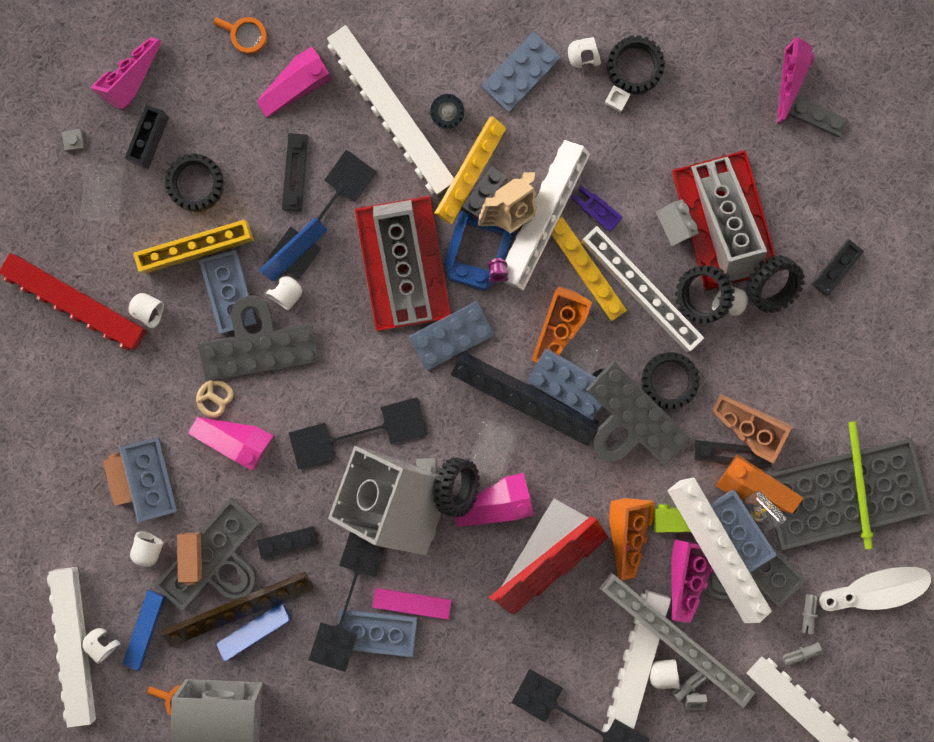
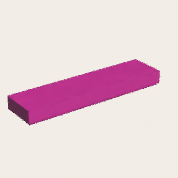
M375 588L372 608L449 620L452 599Z

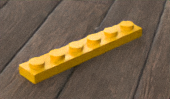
M489 117L435 211V214L447 224L454 222L506 130V127L494 117Z
M559 218L551 236L608 319L613 321L626 312V308L564 218Z

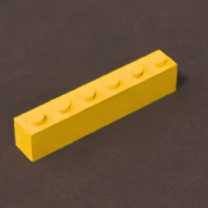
M244 219L134 252L133 255L138 271L147 274L253 242L254 239L250 225Z

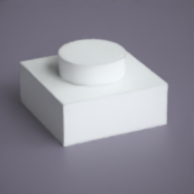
M613 86L604 104L621 113L630 94Z

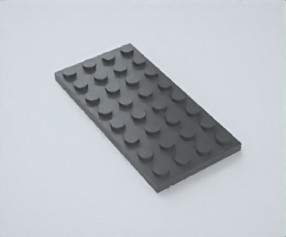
M912 438L860 450L870 528L931 513ZM852 452L767 473L803 497V500L793 514L774 508L770 509L781 550L862 530Z

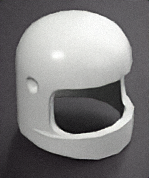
M594 37L576 40L569 45L568 58L573 67L582 68L583 64H593V66L601 64ZM591 50L594 60L582 63L581 53Z
M284 276L278 280L279 285L276 289H269L265 295L289 311L301 297L302 288L296 280Z
M731 286L732 289L735 288V293L732 294V296H735V300L731 302L733 306L729 309L728 313L732 316H738L746 309L748 296L742 289ZM720 289L712 303V310L719 306L720 300L717 297H721Z
M139 293L134 296L129 304L130 315L142 321L149 328H154L159 324L164 310V303L146 293ZM154 308H156L159 315H156L149 323V317Z
M137 532L130 552L131 560L139 566H153L159 558L163 541L149 532ZM140 538L152 540L154 538V542L156 544L146 542Z
M102 628L92 630L82 643L83 650L97 664L105 660L121 645L118 640H114L111 643L109 642L107 646H102L98 642V638L101 636L105 637L107 631Z
M675 659L653 662L649 674L652 686L657 689L680 688V679Z

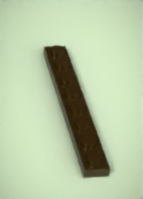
M306 572L300 573L162 630V637L170 647L310 591L313 589L312 582Z

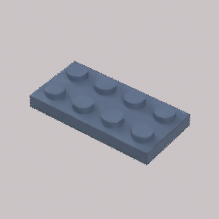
M533 32L485 81L481 88L509 113L555 66L561 57Z
M237 250L199 260L219 334L234 331L231 319L232 308L240 298L250 295ZM249 309L246 312L245 327L258 324L253 309Z
M475 301L410 335L409 338L425 369L429 370L491 338L494 334L478 302Z
M546 348L527 382L591 420H594L602 406L586 390L596 377Z
M159 438L120 446L119 451L137 522L177 512Z
M734 489L710 503L749 573L777 556Z
M340 609L339 622L344 609ZM347 609L342 626L345 630L358 634L353 647L354 651L413 657L417 617Z

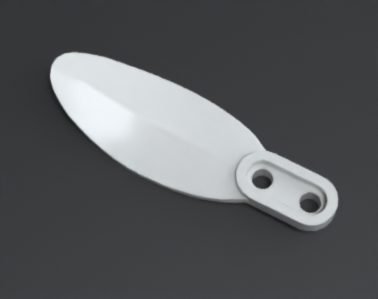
M896 567L876 571L857 579L848 587L823 592L819 597V604L826 611H835L849 607L880 610L901 606L916 599L928 589L931 583V575L927 570L918 567ZM851 594L852 599L847 601L846 596ZM829 598L833 599V603L831 605H827V600Z

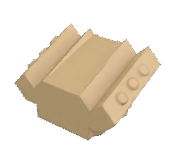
M535 172L523 173L521 179H513L497 190L494 198H486L479 214L478 226H499L512 233L535 217L537 207L534 199L536 192L531 186L534 182Z

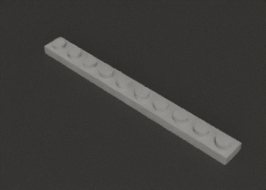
M611 573L601 585L600 590L743 708L755 694L750 687L614 574Z

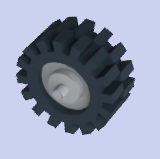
M442 94L435 98L431 104V118L441 128H454L461 123L464 117V105L453 94Z

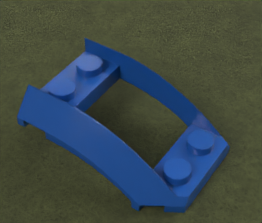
M460 211L444 263L450 281L487 291L494 284L489 281L490 271L455 261L466 224L503 235L496 258H502L503 260L506 259L514 231L509 233L499 226H478L479 217L475 220L463 211Z

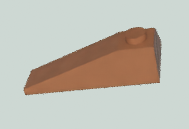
M720 394L712 410L756 455L773 464L794 428L792 425L723 394Z

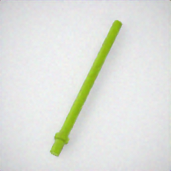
M856 421L848 422L863 531L861 538L864 539L865 549H872L871 537H873V532L870 530Z

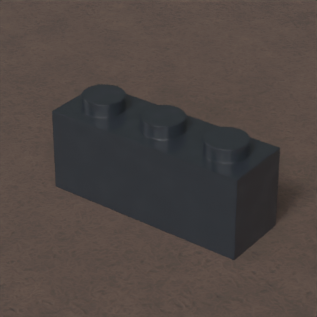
M145 104L124 157L130 163L149 170L169 116L164 111Z

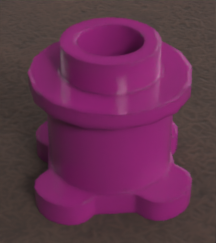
M494 258L489 262L488 267L491 270L489 272L490 282H506L509 280L507 276L509 273L506 270L507 261L502 258Z

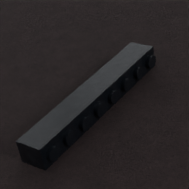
M464 351L451 373V376L586 446L590 444L597 432L599 421L591 420L563 402Z

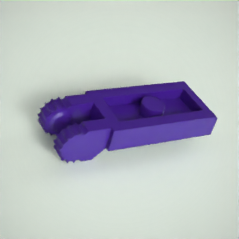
M580 185L578 188L579 192L589 199L585 203L573 194L570 197L571 200L611 233L623 217L595 193L592 194Z

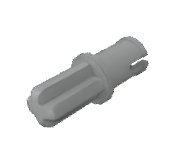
M812 594L806 595L804 612H802V633H806L808 627V634H814L815 617L818 616L816 614L818 597Z
M817 642L804 648L798 647L799 650L784 654L783 661L786 665L802 660L806 662L807 659L822 655L823 652L820 644Z
M698 671L688 680L684 679L685 682L680 685L679 689L671 692L677 698V701L680 702L689 693H694V689L708 678Z

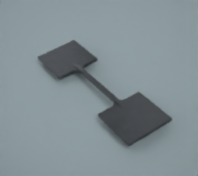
M345 150L324 179L325 182L335 188L336 193L317 219L319 221L322 219L339 195H345L353 202H356L377 171L348 150ZM290 226L269 255V258L271 259L299 232ZM314 243L286 270L300 279L321 248Z
M418 397L381 407L384 423L381 426L345 436L331 438L326 422L289 432L298 470L335 460L332 448L333 443L355 435L383 428L387 430L390 443L393 444L428 434Z
M350 532L339 566L351 569L354 572V579L338 625L332 626L320 623L308 661L346 672L358 634L345 630L342 623L358 575L363 573L376 577L385 547L376 546Z
M531 669L528 670L511 702L543 722H546L553 709H558L599 733L603 737V742H649L650 738L616 718L607 732H603L557 704V699L563 687Z

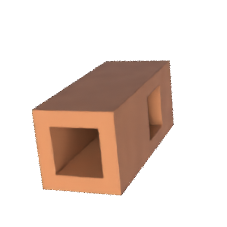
M120 453L109 455V460L103 461L113 504L117 506L132 502Z
M201 532L177 535L178 582H184V585H196V582L202 579Z

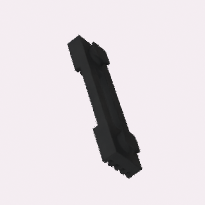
M288 133L282 202L283 210L302 211L308 144L307 134ZM294 153L300 154L297 191L290 190Z
M696 440L694 459L731 463L734 459L733 457L715 456V448L752 452V459L745 460L755 466H772L771 462L756 455L749 446Z

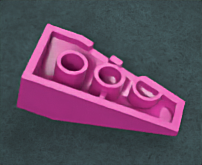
M796 37L785 48L777 123H782L786 119L807 71L814 61L812 45Z
M149 38L132 51L131 55L133 57L131 59L128 58L118 62L119 67L115 72L110 73L107 71L90 88L113 107L119 109L127 108L131 104V100L136 96L161 41Z
M313 47L297 55L257 100L266 118L331 80L329 72Z
M203 417L196 418L188 433L250 470L257 468L274 436L257 426Z
M524 473L504 477L495 485L484 489L483 492L475 496L477 499L476 502H472L474 506L472 509L469 508L470 512L468 514L465 513L463 517H455L457 527L513 521L534 516Z
M674 540L671 557L672 620L691 622L700 603L699 597L703 589H706L708 586L707 580L711 572L714 573L699 544L695 542Z

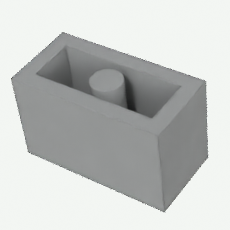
M683 199L656 211L671 246L680 244L699 234L697 224L692 220L689 208Z

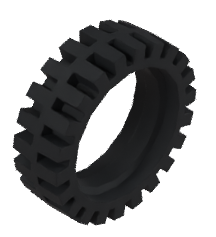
M634 35L629 36V38H624L621 42H618L612 49L607 62V72L610 76V81L614 83L613 85L634 95L643 94L653 89L661 79L665 68L664 54L660 52L661 48L659 45L656 46V42L653 40L649 41L648 37L641 38V35H637V37H634ZM640 48L651 55L654 62V71L648 80L642 83H631L620 75L617 61L619 56L627 49Z
M191 153V155L185 154L182 158L178 157L176 162L173 161L171 163L172 167L168 168V175L165 176V187L167 188L168 195L178 206L185 210L200 212L210 209L209 207L214 206L216 201L220 200V195L224 191V177L214 161L204 155ZM190 165L204 166L213 176L211 192L207 197L199 201H190L183 198L177 189L179 174Z
M777 255L772 256V259L768 257L765 259L766 263L761 261L759 263L760 267L753 269L755 273H750L749 278L751 280L746 282L748 285L746 287L748 293L746 294L749 300L766 313H775V310L779 312L781 307L786 309L788 307L787 304H793V298H798V292L803 290L801 287L805 283L803 280L805 278L803 270L797 263L783 255H779V257ZM789 270L788 280L781 291L772 297L761 298L762 289L766 281L779 271Z
M704 265L691 268L683 274V277H680L678 280L680 283L676 285L678 291L675 292V296H678L676 304H680L678 308L680 311H684L683 315L685 317H689V320L695 321V323H710L728 314L729 309L733 306L731 302L735 300V296H732L735 293V288L732 289L733 282L728 280L730 277L728 274H724L725 271L715 266ZM702 275L713 278L721 290V302L710 313H702L696 310L689 298V287L692 281Z
M666 352L653 357L646 364L641 377L643 391L659 407L665 409L680 408L691 402L693 397L696 396L700 385V376H698V369L695 367V364L687 356L675 352ZM665 362L680 364L688 375V387L676 399L660 397L652 386L654 370Z
M453 457L442 464L443 469H439L438 473L440 475H436L435 480H437V483H434L433 487L436 488L433 491V496H436L433 500L434 503H437L435 506L439 512L454 517H463L465 513L468 514L470 512L469 508L472 509L474 506L472 502H476L477 498L475 495H478L479 491L477 488L480 487V483L477 482L480 480V475H477L479 470L476 469L477 466L474 462ZM461 473L460 492L453 502L452 489L457 475Z

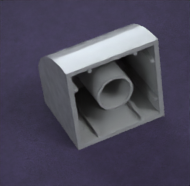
M354 446L328 519L376 546L426 555L430 543L435 537L436 527L441 516V512L435 506L437 503H434L433 500L436 497L433 496V491L436 490L433 487L434 483H437V480H435L437 474L402 460Z
M185 679L172 697L171 742H259L263 682Z

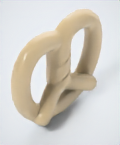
M209 380L199 389L196 403L204 415L210 418H217L223 414L225 405L232 401L234 392L231 386L223 381ZM213 386L224 388L228 392L227 398L222 399L214 394ZM210 399L219 405L218 411H209L205 408L202 401Z

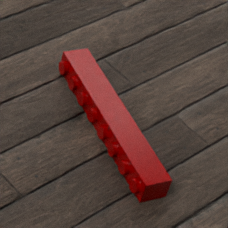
M9 253L0 268V274L4 276L3 280L13 285L14 283L19 284L20 290L28 294L33 292L37 295L36 299L46 304L47 302L54 304L52 308L61 313L64 311L68 312L71 319L77 322L82 320L87 323L86 327L94 332L97 330L103 332L102 336L110 341L117 340L120 342L119 346L129 351L130 348L137 350L148 331L15 254Z

